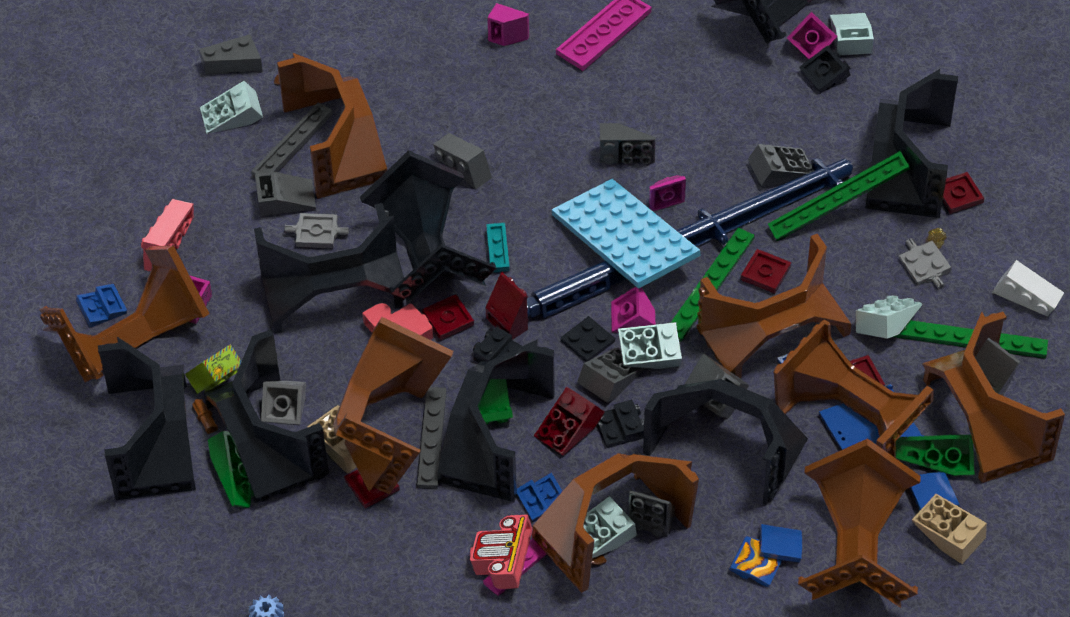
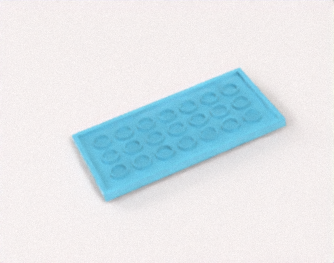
M613 179L551 209L552 215L638 289L701 256L700 249Z

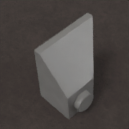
M263 382L261 421L300 425L305 403L306 382Z

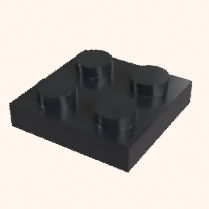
M588 316L561 336V341L587 362L615 342V337Z

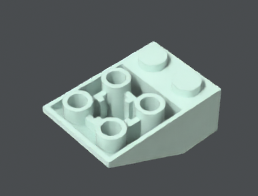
M865 13L830 15L832 31L837 35L834 40L835 50L839 55L872 54L874 38L871 24Z
M245 81L200 107L207 134L251 125L263 118L256 91Z
M887 296L885 300H877L874 304H866L863 308L856 310V333L887 339L898 335L919 310L922 303L914 302V299L911 298L898 299V296Z
M676 323L618 329L624 366L653 369L680 366L682 356Z
M610 496L586 514L583 527L595 540L592 558L617 549L637 535L635 523Z

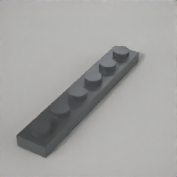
M317 103L251 171L252 176L255 177V174L278 172L333 115L332 109Z
M430 387L426 392L418 488L438 489L437 472L441 458L446 388Z

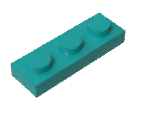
M505 223L486 224L490 263L494 262L497 268L494 272L510 271Z

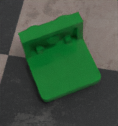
M490 379L479 406V411L486 425L491 421L503 423L509 421V418H513L506 379Z

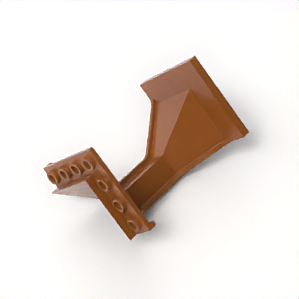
M293 53L292 59L277 62L284 113L342 98L345 106L328 140L310 146L317 199L374 184L387 171V166L373 114L358 78L351 76L342 78L339 70Z
M818 234L810 237L807 274L802 284L761 302L753 303L722 296L717 292L708 277L700 280L697 330L706 339L707 346L714 351L717 361L721 362L724 368L740 379L742 377L743 364L766 341L811 322L821 323L825 319L830 325L836 326L843 337L850 335L851 322L823 284L827 246Z
M151 246L145 249L152 263V269L136 311L96 335L91 336L75 332L63 308H48L45 306L39 309L42 322L48 325L43 331L60 336L84 382L91 379L97 380L104 376L100 372L103 368L98 353V345L118 343L117 337L136 348L163 332L193 319L204 318L210 314L174 246Z
M981 312L966 350L922 363L925 369L923 380L926 386L930 385L932 380L943 377L966 416L980 466L978 478L981 483L1054 460L1065 417L1062 409L1041 413L996 393L976 361V355L988 338L999 344L1003 322L1007 319L1004 312L992 313L987 317Z
M383 317L375 326L348 382L333 426L335 434L345 439L344 444L368 491L370 492L372 487H375L382 492L390 494L418 456L420 449L361 422L365 409L368 405L402 392H408L423 398L452 357L453 350Z
M825 319L813 327L807 338L804 337L800 341L799 346L794 351H790L786 360L782 364H778L773 372L775 403L785 414L800 401L838 400L877 427L879 434L877 446L894 458H896V441L933 401V389L928 386L919 395L895 393L854 367L832 340L830 323Z
M868 438L805 466V474L817 482L836 526L838 534L835 566L807 578L799 577L798 585L812 593V600H815L861 581L900 608L901 601L918 595V587H911L877 564L878 535L904 491L919 484L921 476Z
M618 453L574 478L535 522L532 538L578 590L583 593L589 587L595 541L583 527L592 495L633 473L636 480L640 478L659 499L669 501L675 506V516L688 529L691 527L699 482L697 474L691 471L692 461Z

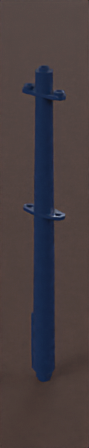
M845 158L827 166L823 164L821 159H812L811 165L815 171L712 215L703 208L699 209V221L676 231L695 246H699L714 238L725 245L728 243L727 232L821 188L829 186L832 189L843 183L841 179L852 174L853 166ZM607 261L601 262L532 292L531 297L527 299V315L530 318L537 315L546 318L610 289L611 285L627 278Z

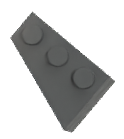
M250 34L199 49L201 63L206 75L229 74V72L246 73V71L263 72L261 57Z
M448 133L433 144L436 158L449 168L461 172L464 180L474 189L479 188L492 179L483 149L451 133Z

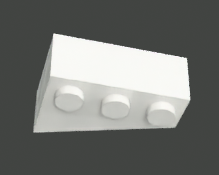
M1017 260L1001 277L992 292L1045 316H1048L1055 309L1064 294L1060 289Z

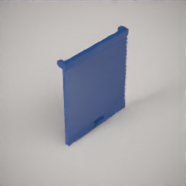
M889 384L886 388L893 391V386ZM842 403L819 411L820 417L841 450L867 438L877 445V439L879 438L877 427ZM913 422L900 437L924 435H921Z

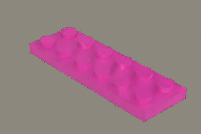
M613 0L556 49V54L584 71L649 15L652 7L641 0Z

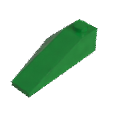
M222 431L208 439L210 458L231 505L240 508H250L251 489L246 472L229 432Z
M971 434L899 437L896 441L897 459L951 475H975Z

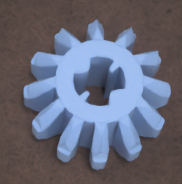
M260 595L259 601L253 599V605L249 606V617H284L283 604L279 603L277 597L272 599L268 595L267 598H263Z

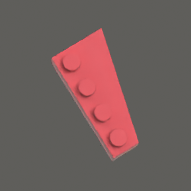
M172 199L169 205L165 206L164 212L161 216H158L155 225L150 228L148 235L141 242L144 270L151 271L152 263L145 249L151 246H174L177 249L179 248L182 236H185L194 218L192 203Z

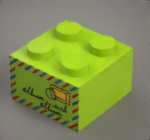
M230 344L201 362L185 375L198 394L203 390L206 392L215 388L235 375L242 361Z

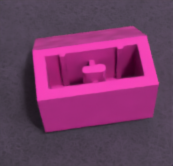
M496 3L487 17L488 41L506 46L528 40L529 14Z

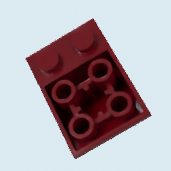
M503 272L500 273L485 307L486 319L494 327L497 326L511 334L513 340L528 330V296L523 289H520L511 277H507Z
M566 387L534 436L560 454L565 455L595 428L605 412L572 389Z

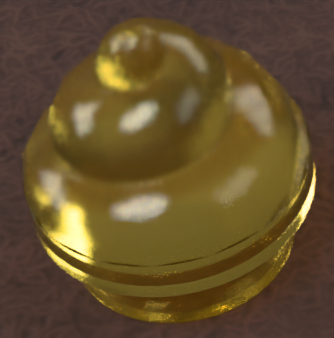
M943 228L930 230L927 237L928 241H933L937 248H941L947 238Z

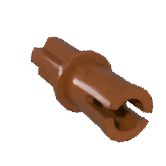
M196 399L192 405L198 415V421L202 422L207 434L217 431L218 426L212 417V412L208 410L202 399Z

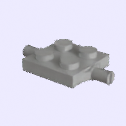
M300 213L297 225H285V233H296V247L334 248L337 235H349V227H338V217L334 214Z
M908 239L906 245L910 251L899 255V259L917 285L933 282L938 290L944 288L945 285L940 278L951 272V266L933 241L917 246L913 239H910V241Z

